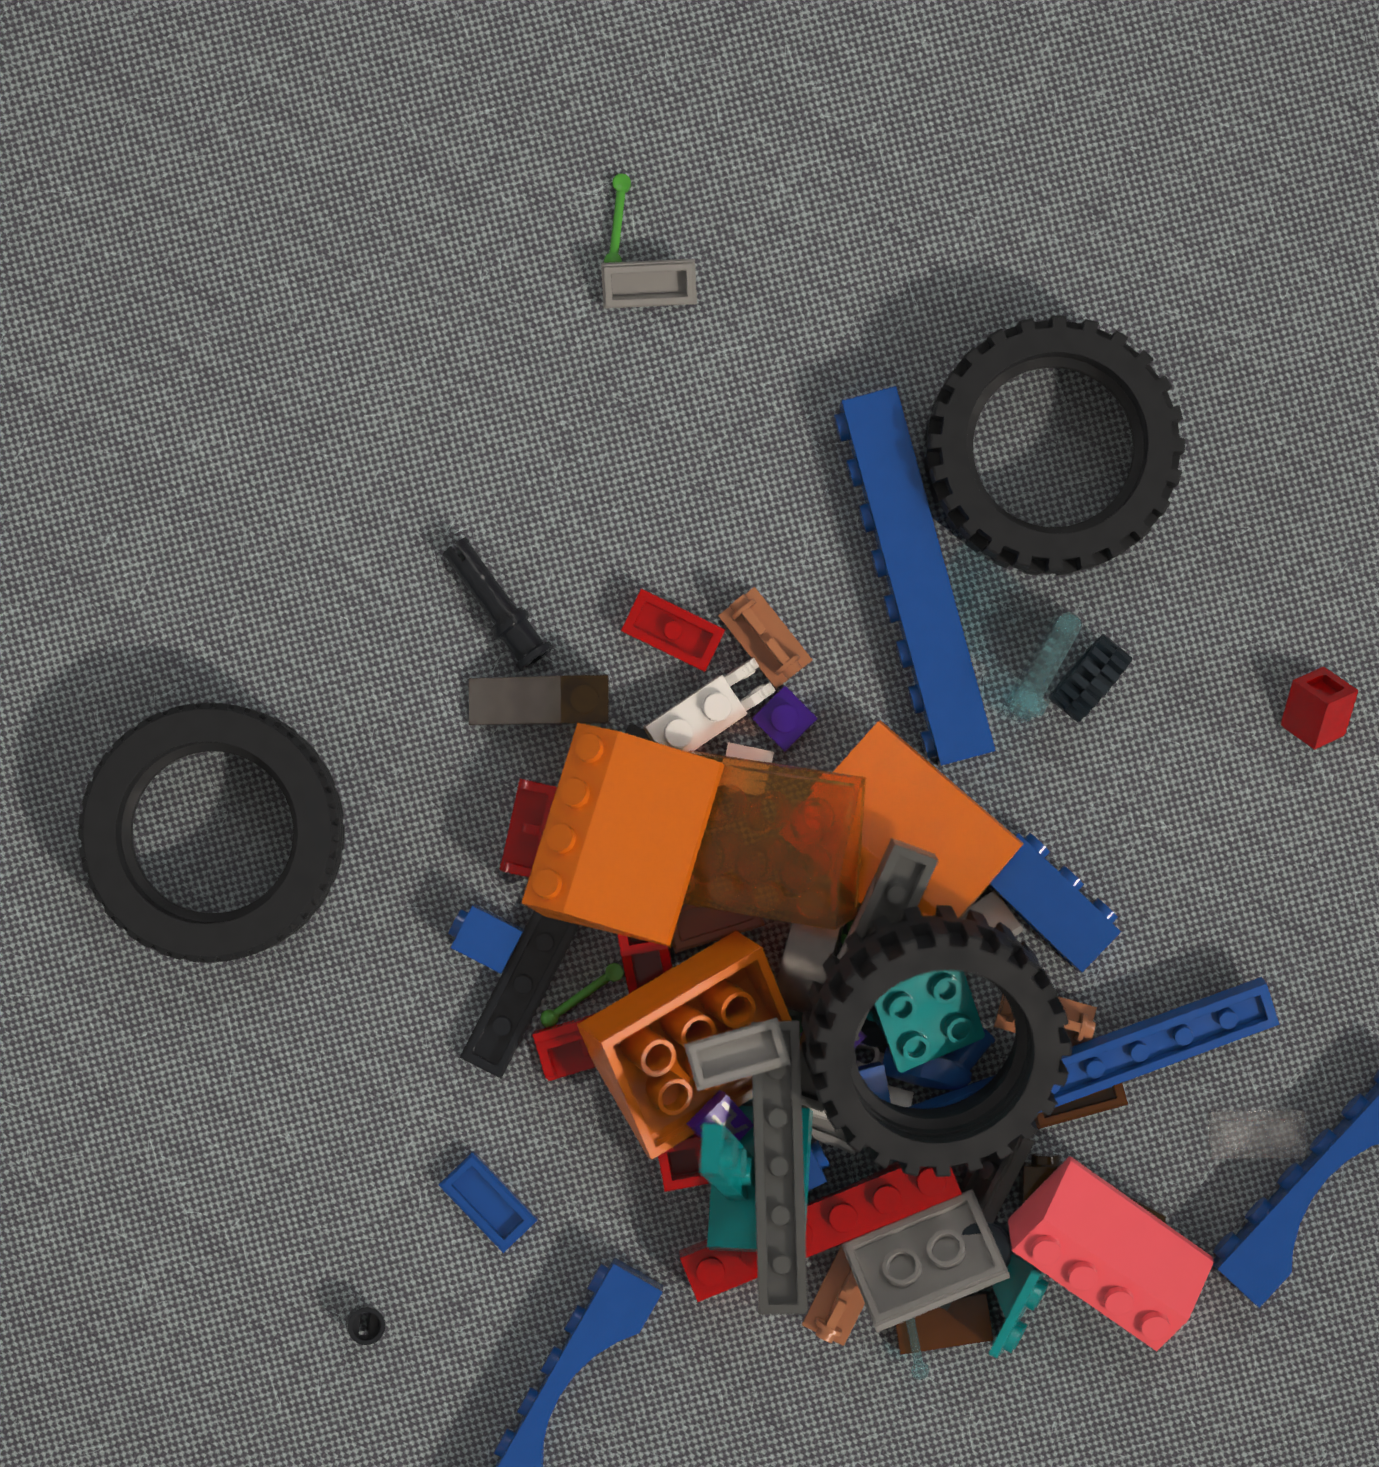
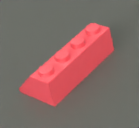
M1071 1156L1007 1219L1011 1248L1014 1253L1155 1351H1158L1189 1320L1214 1263L1213 1257Z

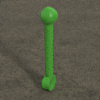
M623 173L616 175L612 181L613 188L616 191L610 251L605 256L604 263L622 262V258L619 255L625 193L631 189V180L629 176Z
M618 963L609 964L606 967L605 974L554 1010H544L540 1016L541 1024L547 1028L555 1026L560 1016L609 981H619L624 974L622 966Z

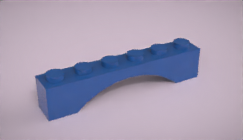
M1379 1070L1373 1077V1080L1376 1082L1373 1088L1365 1096L1358 1094L1348 1102L1341 1112L1345 1118L1334 1130L1331 1131L1329 1128L1323 1130L1311 1143L1309 1149L1312 1153L1301 1165L1294 1163L1288 1167L1277 1181L1281 1187L1269 1200L1265 1197L1259 1199L1245 1215L1248 1222L1236 1235L1233 1232L1225 1235L1214 1248L1213 1253L1216 1257L1213 1259V1266L1258 1308L1265 1303L1292 1273L1293 1249L1297 1233L1312 1198L1325 1181L1345 1162L1371 1146L1379 1144Z
M615 1257L609 1267L600 1264L587 1289L594 1292L585 1309L579 1305L576 1306L564 1327V1330L570 1333L569 1338L562 1350L555 1346L552 1348L540 1370L547 1375L540 1389L537 1391L530 1387L522 1400L517 1413L524 1417L516 1431L513 1432L507 1428L493 1453L499 1456L500 1459L495 1467H543L544 1438L547 1424L560 1395L574 1375L594 1356L613 1344L640 1333L663 1293V1285Z

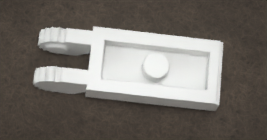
M753 657L725 676H717L646 724L643 729L651 741L691 753L748 714L747 710L756 706L776 690L770 682L761 684L739 701L730 686L742 679L748 678L760 667Z

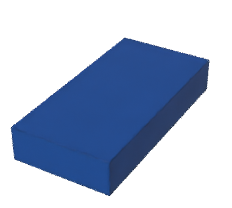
M474 1151L439 1183L443 1191L503 1253L538 1220L532 1211Z

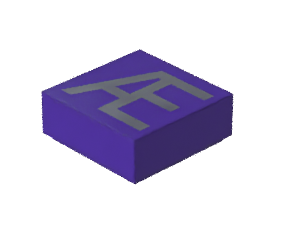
M721 1090L686 1123L701 1140L703 1124H723L738 1141L754 1126L731 1098Z

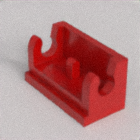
M519 778L499 870L530 877L557 786Z
M594 1014L533 1032V1039L545 1078L548 1079V1082L595 1068L577 1024Z

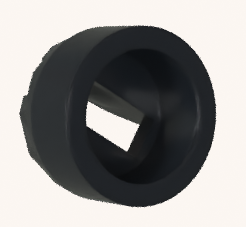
M361 1305L349 1313L346 1320V1329L349 1336L356 1343L371 1345L383 1336L385 1320L375 1307ZM368 1312L366 1335H359L361 1313Z

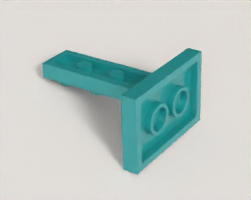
M739 1106L740 1110L753 1123V1106ZM802 1108L805 1235L813 1111L810 1108ZM703 1124L700 1174L711 1183L707 1248L722 1251L757 1252L754 1126L738 1141L723 1124Z

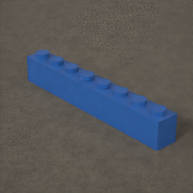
M894 386L842 400L839 406L841 413L834 415L835 425L840 441L849 440L853 458L846 460L852 486H861L866 504L858 505L860 517L865 532L873 531L878 549L871 551L872 561L877 577L886 576L890 594L883 596L890 623L897 621L899 623L903 640L895 642L902 668L911 667L915 685L909 686L908 692L914 713L923 712L927 730L920 732L927 759L935 758L937 766H942L996 751L897 387Z

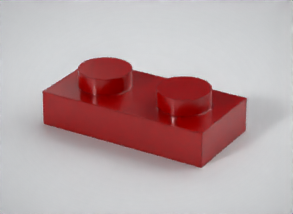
M643 589L640 590L621 629V632L703 672H706L726 631Z

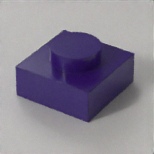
M786 686L752 718L784 752L818 719Z

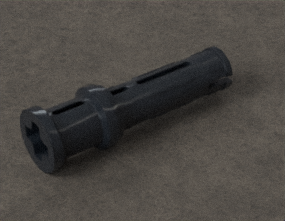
M467 537L462 538L455 544L465 556V561H462L452 546L445 550L442 555L448 560L479 602L482 609L494 623L491 628L493 631L492 635L496 640L502 639L518 661L516 668L521 672L542 659L554 647L550 641L544 642L528 620L530 614L527 609L514 606L506 592L501 588L471 546Z

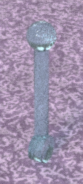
M914 1317L906 1320L914 1361L911 1367V1374L915 1379L923 1380L929 1374V1367L923 1362Z

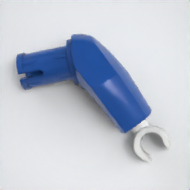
M983 1028L985 1033L983 1039L902 1073L896 1069L888 1046L885 1053L880 1052L878 1047H870L862 1043L857 1048L872 1051L874 1060L871 1063L879 1061L884 1064L887 1077L932 1089L957 1090L967 1086L972 1081L970 1070L990 1045L994 1044L996 1039ZM856 1061L857 1066L865 1065L860 1061Z

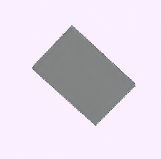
M973 1189L841 1244L877 1332L1010 1278ZM973 1223H977L981 1234L962 1235L963 1230Z

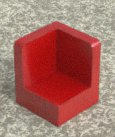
M1324 666L1298 677L1292 681L1281 726L1314 750L1346 734L1359 690Z

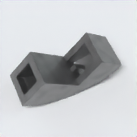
M809 876L806 878L777 979L778 988L788 1009L802 1013L803 1011L811 1012L812 1004L808 992L812 982L816 981L824 984L827 979L823 963L830 954L835 955L851 896L837 884Z

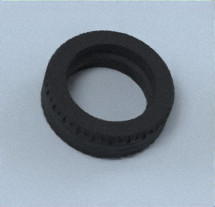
M223 703L186 704L156 713L139 722L138 726L134 729L130 728L112 745L113 748L110 752H106L93 772L94 777L92 781H89L81 803L83 813L79 814L78 839L81 840L82 845L79 848L84 872L88 874L89 879L87 882L90 889L93 891L98 903H102L105 907L104 911L120 929L128 932V936L141 943V945L153 948L162 955L179 960L185 959L190 962L214 963L241 959L269 949L286 940V938L297 932L312 918L311 916L315 911H318L327 898L332 883L335 882L342 860V850H344L345 825H343L344 814L341 799L336 791L335 781L326 764L320 759V755L303 737L285 723L260 711ZM218 751L246 758L257 764L274 779L289 805L293 823V841L290 856L282 874L264 895L240 909L222 913H205L175 904L163 896L149 882L139 865L134 850L133 821L138 802L144 790L160 771L185 756L201 752Z

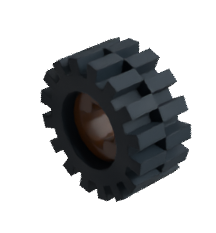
M1102 634L1066 673V676L1052 691L1049 699L1078 723L1107 694L1112 685L1117 682L1120 675L1127 669L1133 658L1105 634Z

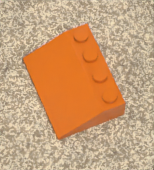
M881 720L871 728L810 796L780 833L782 837L860 904L863 902L891 838L934 853L939 861L918 907L923 916L936 915L937 905L952 906L957 918H961L1024 844Z
M577 722L521 903L545 917L670 947L724 764L627 733Z
M734 931L577 1024L596 1069L647 1157L652 1160L695 1134L686 1123L719 1090L726 1093L738 1107L753 1098L752 1076L697 1091L684 1044L751 1025V1022H763L777 1018L778 1021L792 1020L762 946L741 933Z

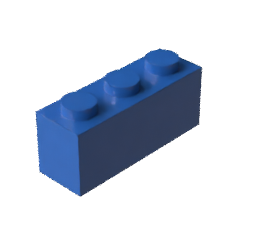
M1013 833L1024 844L989 884V887L992 890H996L1002 900L1076 971L1082 973L1121 933L1113 924L1118 916L1098 898L1091 903L1079 891L1084 884L1067 867L1063 865L1058 871L1045 859L1050 851L1034 835L1029 833L1023 838L1019 833Z

